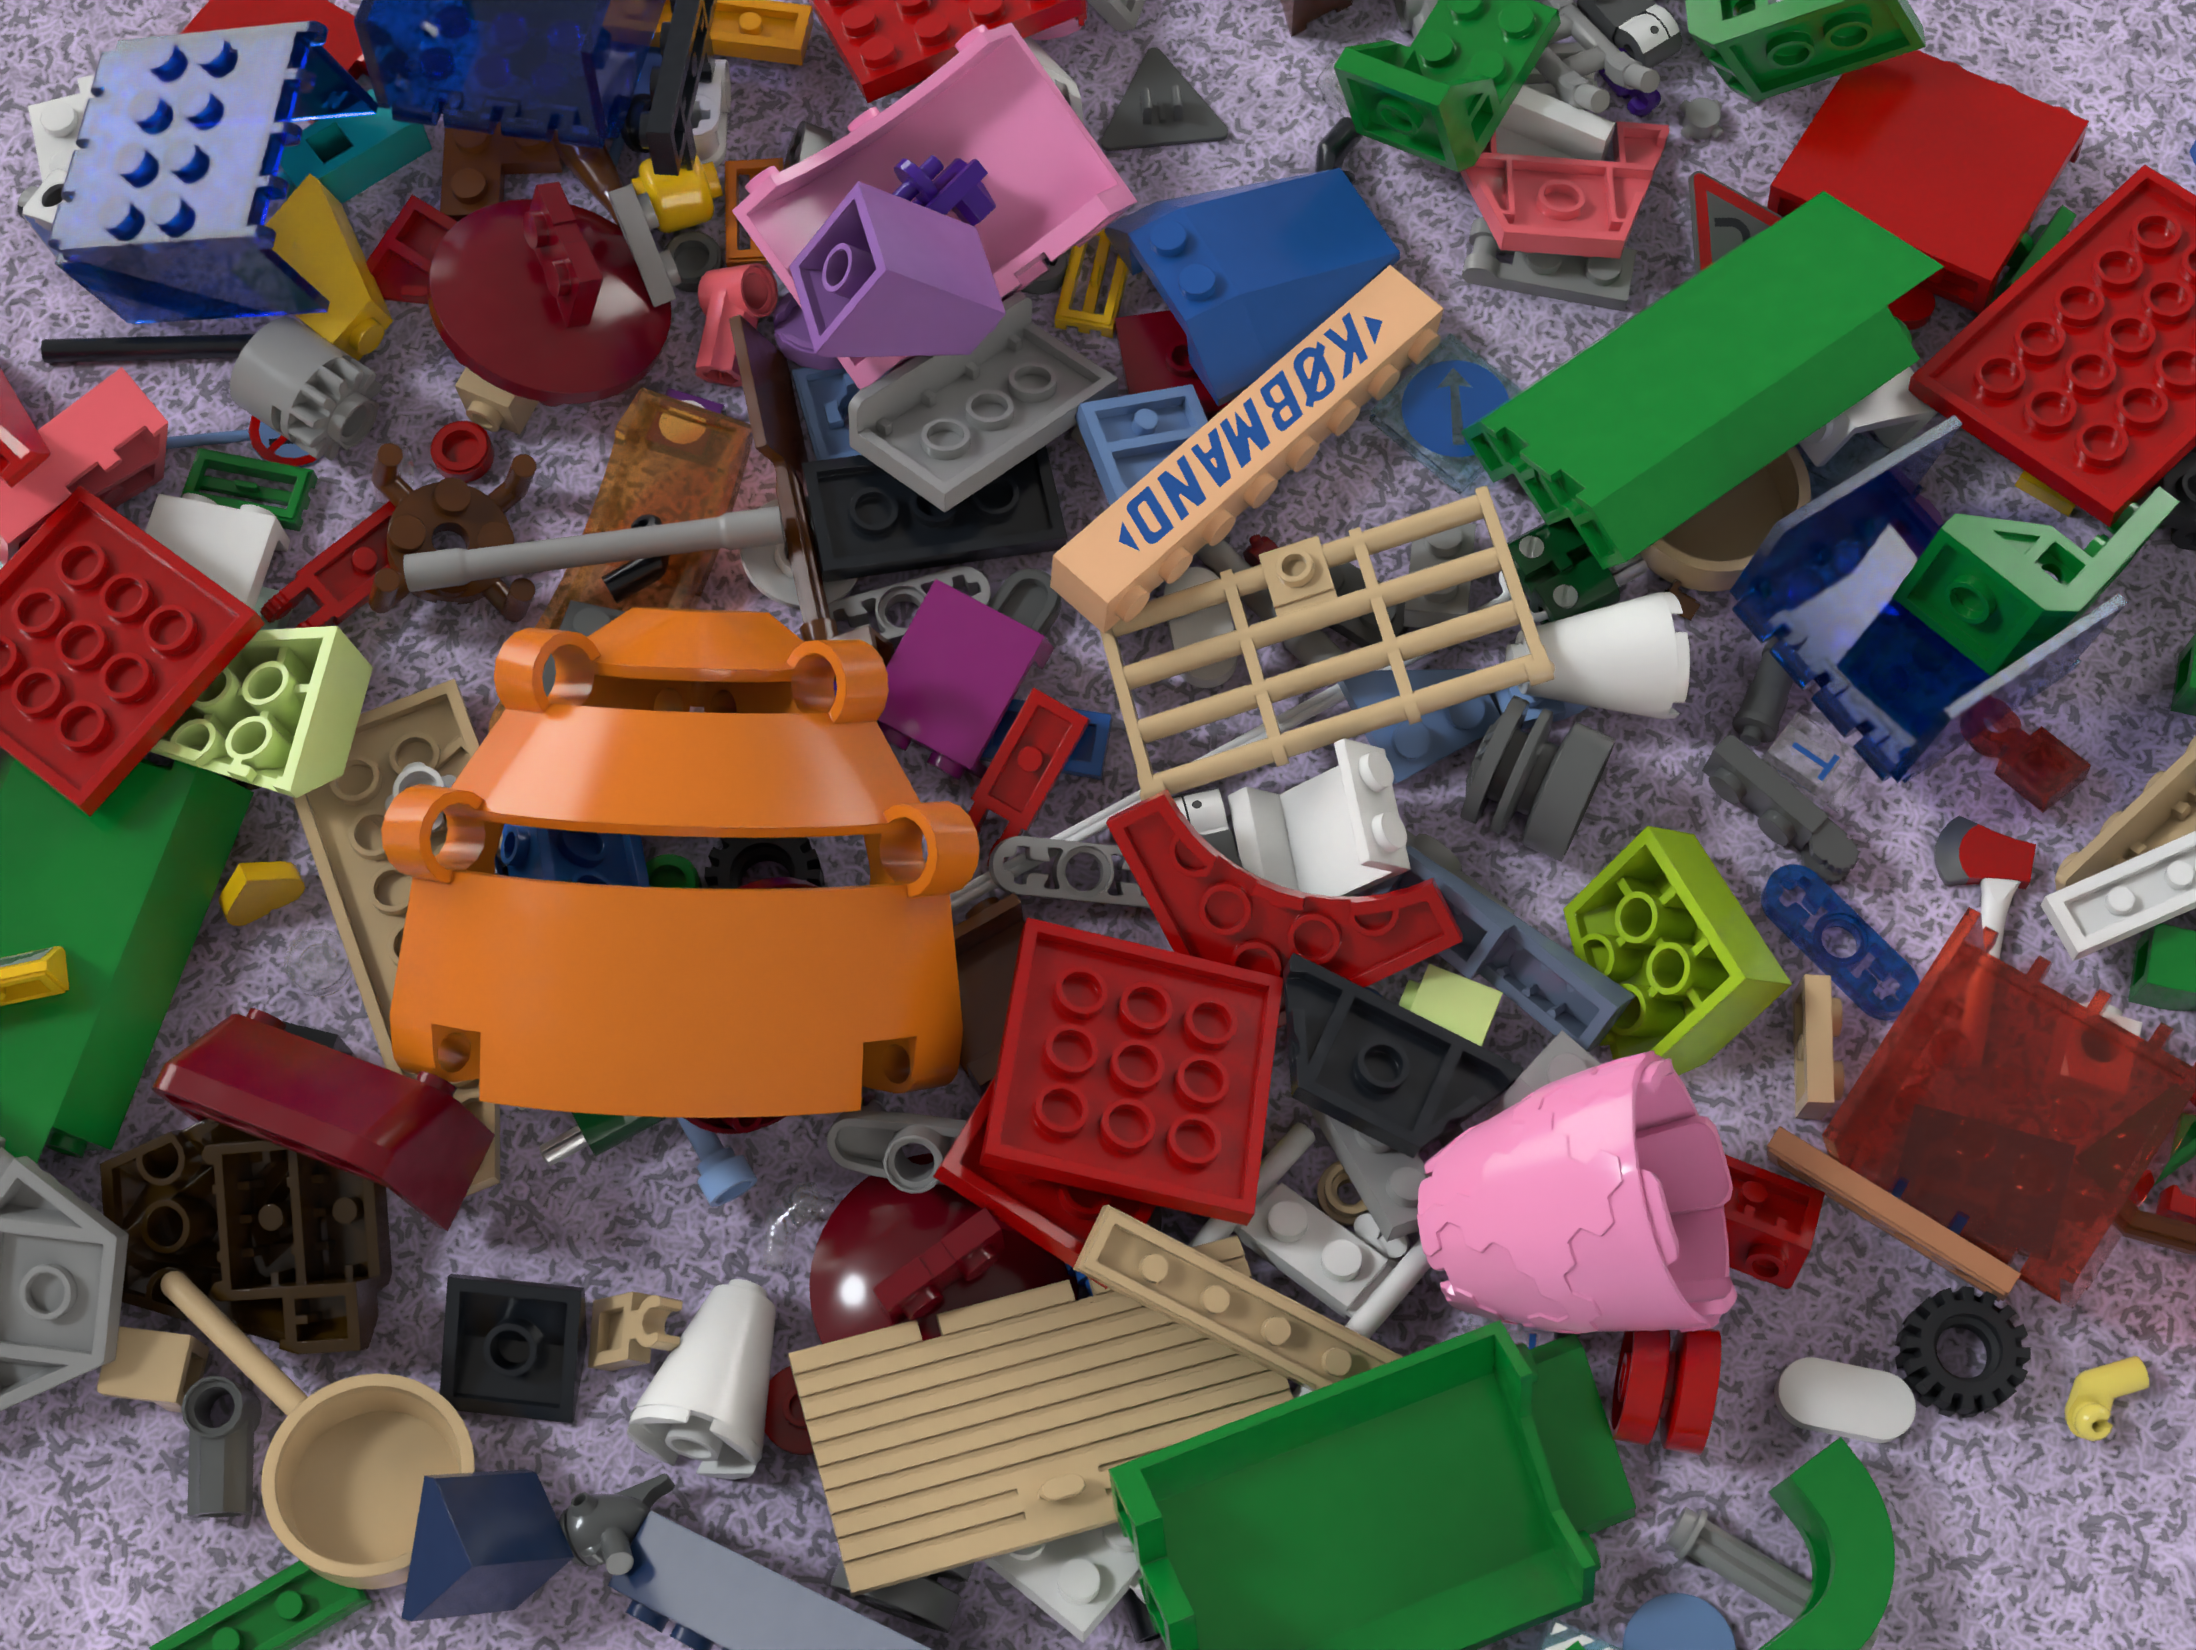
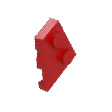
M413 194L378 243L366 264L371 275L375 278L384 300L428 304L427 285L435 251L443 237L457 221Z

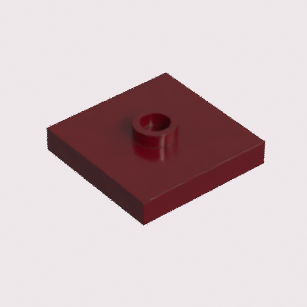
M1170 310L1115 318V331L1127 395L1193 384L1208 421L1231 402L1229 401L1218 407L1189 363L1187 335Z

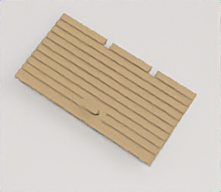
M1238 1235L1191 1247L1252 1279V1274L1245 1259ZM1090 1278L1088 1280L1093 1296L1080 1300L1075 1299L1070 1281L1065 1280L936 1314L941 1336L925 1341L922 1340L917 1320H912L788 1353L852 1597L1117 1523L1118 1519L1114 1510L1108 1469L1294 1399L1287 1378L1109 1287L1105 1289Z

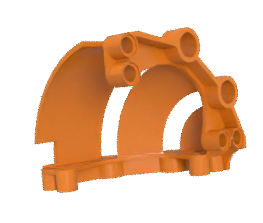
M633 607L587 637L577 632L528 627L510 636L503 643L495 661L494 682L497 696L504 705L505 710L451 788L425 784L408 787L393 799L385 812L381 833L382 845L388 861L400 873L413 877L390 1008L393 1058L398 1067L407 1073L418 1075L420 1071H424L452 1083L480 1079L479 1101L494 1104L574 1113L678 1118L775 1117L860 1111L862 1087L894 1094L908 1093L946 1086L954 1080L958 1073L963 1037V1021L950 893L963 889L974 875L978 865L980 850L977 830L970 816L959 805L949 801L920 802L876 722L885 709L889 692L888 673L880 654L872 645L862 640H813L804 642L769 612ZM550 654H552L555 660L556 677L554 686L547 697L544 692L542 677L545 663ZM835 675H836V683H837L836 697H835L834 683H833V682H834V676H835ZM690 706L704 707V712H689ZM443 811L448 827L447 836L440 853L434 856L430 841L432 826L438 815ZM504 824L581 832L675 837L791 838L863 835L870 867V885L791 889H702L561 882L496 875L495 856ZM923 834L927 842L928 851L926 863L922 853Z

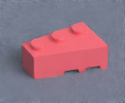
M123 367L119 368L38 429L39 434L51 453L42 464L12 488L0 479V562L3 565L14 556L79 485L114 509L164 478L168 421Z

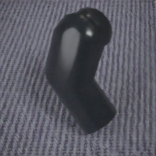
M1341 118L1317 146L1315 172L1336 168L1342 169L1345 157L1363 136L1356 133L1352 118ZM1343 170L1353 185L1356 182L1354 174Z
M646 514L635 519L631 528L661 525L663 523L658 516ZM670 555L630 560L602 576L616 603L660 580L667 570Z

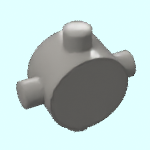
M1697 98L1691 102L1684 100L1679 106V110L1684 113L1681 135L1686 139L1690 137L1706 139L1711 136L1716 139L1719 138L1724 131L1718 125L1721 117V103L1718 100Z

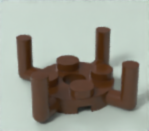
M386 443L380 446L371 479L374 486L396 509L390 519L386 538L390 568H383L376 573L368 599L370 608L376 613H386L410 593L425 601L437 603V601L458 602L457 605L472 603L485 597L505 619L510 622L521 621L525 617L535 595V586L529 579H515L510 588L502 580L503 577L475 580L461 586L410 592L405 579L403 560L406 554L437 551L433 546L432 537L442 531H452L460 535L466 544L467 550L514 544V534L505 513L526 496L537 468L535 460L526 454L517 455L511 463L506 480L488 496L457 478H445L437 483L427 484L413 490L398 475L403 459L401 448L393 443Z

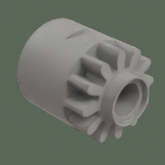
M282 317L262 327L245 345L237 358L231 374L230 395L234 403L317 460L322 456L333 460L338 453L339 446L348 450L360 443L370 432L375 423L379 403L372 398L381 391L382 384L375 380L377 374L296 319Z

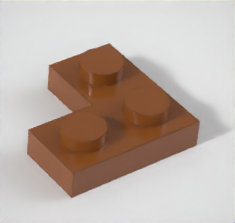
M547 113L446 116L440 211L458 222L476 210L495 203L504 202L505 175L563 173V160L552 144L550 131L553 123Z

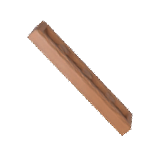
M1779 1126L1768 1143L1767 1156L1770 1162L1809 1186L1825 1192V1196L1981 1292L1985 1293L1988 1291L1997 1296L1996 1301H2004L2020 1277V1272Z

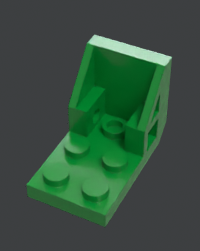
M1438 0L1410 47L1391 40L1345 47L1333 67L1356 133L1457 172L1474 166L1561 24L1558 9L1533 0Z
M1685 0L1689 34L1727 86L1753 102L1926 47L1923 25L1907 0H1782L1776 2V0Z
M2159 486L2141 506L2137 502L2132 503L2110 528L2106 527L2113 534L2111 539L2104 533L2101 536L2098 534L2084 550L2051 525L1955 513L1937 532L1892 598L1991 677L2026 678L2126 568L2177 506L2179 501ZM2045 571H2049V572H2051L2052 574H2054V575L2056 576V578L2058 579V581H2057L2056 579H2054L2052 576H2050V575H2049L2047 572H2045Z

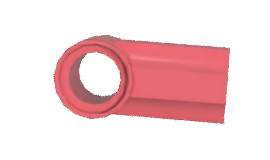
M759 263L713 269L707 271L701 277L698 285V300L706 320L695 366V375L708 383H717L731 387L742 386L729 318L740 314L757 330L759 318L769 316L778 302L776 279L765 265Z

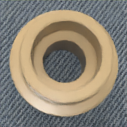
M1340 1161L1331 1164L1319 1179L1317 1187L1318 1203L1323 1213L1340 1225L1354 1226L1356 1218L1369 1211L1362 1199L1356 1204H1346L1338 1197L1337 1190L1342 1185L1352 1183Z

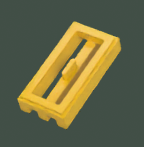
M1104 228L1096 234L1100 236L1082 311L1072 310V305L1088 241L1081 247L1075 245L1071 249L1054 318L1055 328L1067 330V326L1078 327V332L1090 334L1091 330L1101 331V336L1113 338L1115 318H1118L1129 269L1118 254L1104 315L1095 314L1112 244L1106 236Z

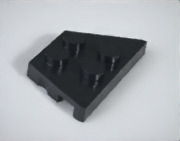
M1292 953L1283 970L1292 1098L1411 1158L1419 1155L1508 1090L1523 1070V1067L1295 953Z

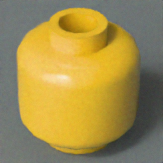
M697 154L693 170L680 168L679 176L654 174L652 160L649 158L640 164L639 177L631 179L636 196L647 192L660 226L657 229L663 233H671L708 222L714 215L713 199L723 196L713 162L701 164Z

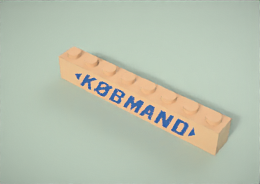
M1389 265L1053 555L1050 587L1103 634L1120 619L1124 622L1131 621L1145 607L1150 598V593L1164 581L1168 584L1174 583L1185 573L1196 552L1207 543L1210 546L1220 543L1233 528L1236 517L1247 507L1251 506L1253 509H1257L1263 505L1275 491L1278 480L1289 470L1292 469L1294 472H1299L1305 468L1316 455L1319 444L1331 433L1336 436L1343 434L1358 417L1360 408L1372 397L1376 400L1384 398L1398 382L1401 372L1412 362L1420 365L1426 361L1440 342L1441 337L1437 332L1444 308L1394 267Z

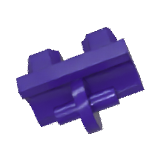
M931 155L920 167L906 158H903L894 167V172L902 184L892 194L908 201L915 197L912 201L913 203L946 215L952 209L962 222L975 226L996 207L992 197L981 182L988 172L977 159L966 163L960 158H956L944 169L941 161L934 155Z

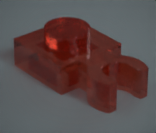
M1999 705L1995 708L1990 720L1992 726L2000 733L1990 731L1979 721L1972 727L1968 738L1970 746L1981 755L1999 758L2000 760L1994 774L2042 813L2081 784L2091 767L2087 761L2042 726L2031 735L2027 734L2021 729L2019 717L2005 706Z

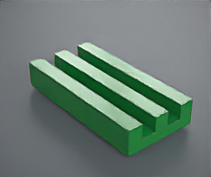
M198 448L180 498L185 493H194L205 496L221 506L240 509L242 505L246 504L259 506L272 512L284 529L300 532L303 524L301 515L303 510L308 509L311 501L309 492L311 488L315 489L318 477L314 470ZM207 468L291 484L294 485L292 492L258 486L256 483L243 480L232 481L206 476L205 473ZM201 489L231 496H237L267 503L287 506V508L284 509L269 505H263L233 498L199 492V490Z

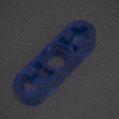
M1790 864L1778 868L1771 874L1761 893V906L1769 920L1823 973L1831 975V980L1868 1016L1888 1021L1897 1019L1905 1014L1916 1000L1920 987L1918 976L1912 966L1811 869L1802 865ZM1782 886L1789 891L1797 886L1801 887L1806 893L1801 903L1813 916L1816 915L1820 907L1828 911V913L1819 918L1811 932L1803 927L1811 915L1800 904L1795 902L1786 907L1780 902L1779 899L1784 892ZM1832 927L1847 930L1856 941V953L1847 958H1838L1831 955L1822 944V932ZM1868 952L1871 953L1876 959L1870 964L1868 970L1864 968L1859 977L1856 978L1851 971L1861 964ZM1890 977L1897 980L1900 986L1897 988L1895 995L1900 1001L1892 995L1886 996L1883 1000L1878 998L1873 992L1878 985L1876 978L1882 982Z

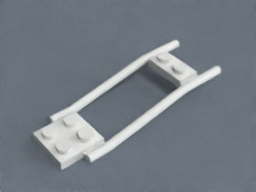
M1297 1122L1261 1160L1255 1212L1249 1224L1245 1226L1209 1218L1187 1246L1194 1247L1225 1239L1234 1231L1239 1235L1240 1242L1344 1319L1349 1316L1351 1319L1345 1327L1370 1339L1431 1266L1427 1261L1426 1254L1423 1253L1421 1239H1419L1393 1269L1388 1265L1387 1258L1284 1183L1276 1184L1316 1140L1314 1133L1306 1125ZM1298 1385L1292 1395L1293 1398H1297L1312 1391ZM1119 1522L982 1560L1082 1643L1130 1588L1145 1603L1137 1579L1142 1574L1135 1552L1128 1537L1123 1536Z

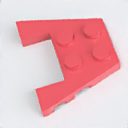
M1617 121L1612 138L1614 162L1498 153L1495 131L1476 164L1460 173L1500 250L1620 259L1664 152L1669 135V125Z

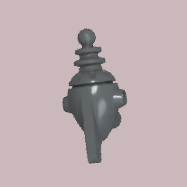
M662 1474L615 1494L589 1495L587 1493H580L575 1496L569 1508L564 1510L559 1518V1524L574 1555L571 1561L584 1567L605 1564L607 1571L613 1575H623L631 1570L634 1560L630 1545L653 1504L660 1497L674 1489L675 1484L667 1474Z

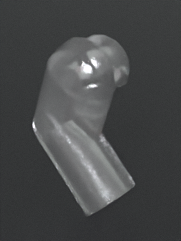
M815 1182L798 1183L769 1208L764 1220L758 1268L765 1271L784 1273L791 1271L796 1233L809 1221L816 1224L827 1221L834 1211L835 1199L829 1189L817 1188Z

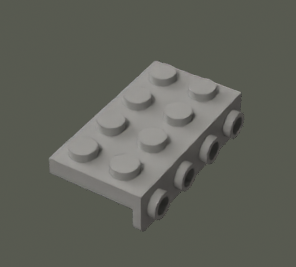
M1021 292L1015 293L1002 302L1006 315L970 355L916 356L905 361L900 367L870 386L862 388L849 403L850 447L943 512H947L1077 424L1075 416L1080 403L1118 397L1119 378L1032 323V300Z

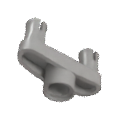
M862 1098L860 1111L843 1112L833 1122L827 1136V1147L832 1159L844 1168L872 1176L888 1178L889 1182L897 1189L910 1194L923 1193L935 1185H945L934 1178L933 1175L967 1121L931 1115L887 1112L883 1104L878 1100L871 1099L868 1105L864 1106V1098ZM908 1143L924 1145L931 1151L934 1161L923 1165L913 1163L906 1158L902 1146Z

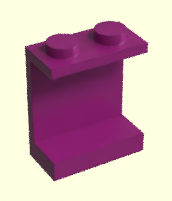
M935 579L886 667L889 692L885 709L876 722L888 743L906 751L912 741L932 753L927 763L949 776L960 780L966 770L982 779L988 769L979 761L1031 666L1034 665L1043 670L1054 647L1044 635Z

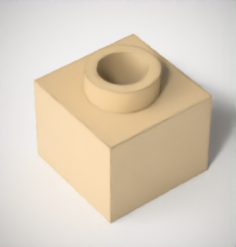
M467 367L455 385L466 410L467 417L472 422L491 432H497L501 427L520 435L539 403L538 401L526 399L499 389L480 378Z

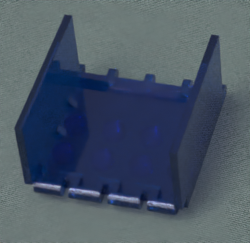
M362 0L355 16L354 24L378 108L390 109L392 107V118L394 121L436 126L441 114H443L445 128L493 134L498 122H501V134L503 136L550 142L555 130H558L560 144L602 149L606 139L610 137L619 138L666 0Z
M301 21L118 40L114 51H105L100 55L90 90L91 94L95 97L87 100L76 139V145L81 150H75L72 153L61 192V197L67 202L58 204L47 241L49 247L62 252L57 253L55 265L125 322L131 324L327 312L330 301L271 249L275 243L276 232L270 227L264 226L270 201L282 200L287 196L289 183L277 176L284 147L299 145L303 133L302 128L292 122L374 115L377 113L379 104L322 46L326 43L329 30L324 24L317 21Z
M1955 415L1777 521L1729 591L1737 601L1740 600L1732 608V611L1760 643H1764L1774 636L1779 640L1770 649L1769 653L1800 689L1804 691L1815 683L1818 684L1821 689L1812 696L1811 701L1845 739L1857 731L1862 734L1863 737L1853 746V749L1882 782L1891 777L1897 783L1901 780L1904 783L1908 782L2070 673L2082 662L2079 659L2082 653L2128 603L2118 593L1991 677L1892 598L1937 532L1945 524L1943 523L1939 526L1915 498L1924 489L1919 484L1962 425Z

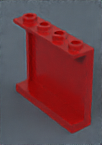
M1915 50L1841 75L1771 183L1767 208L1785 217L1822 191H1825L1945 266L1917 286L1980 314L1992 300L2000 273L2069 161L2075 163L2078 159L2089 121L2074 115L2063 107L2052 106L2020 93L2010 85L1996 83L1967 71L1957 63L1943 61Z

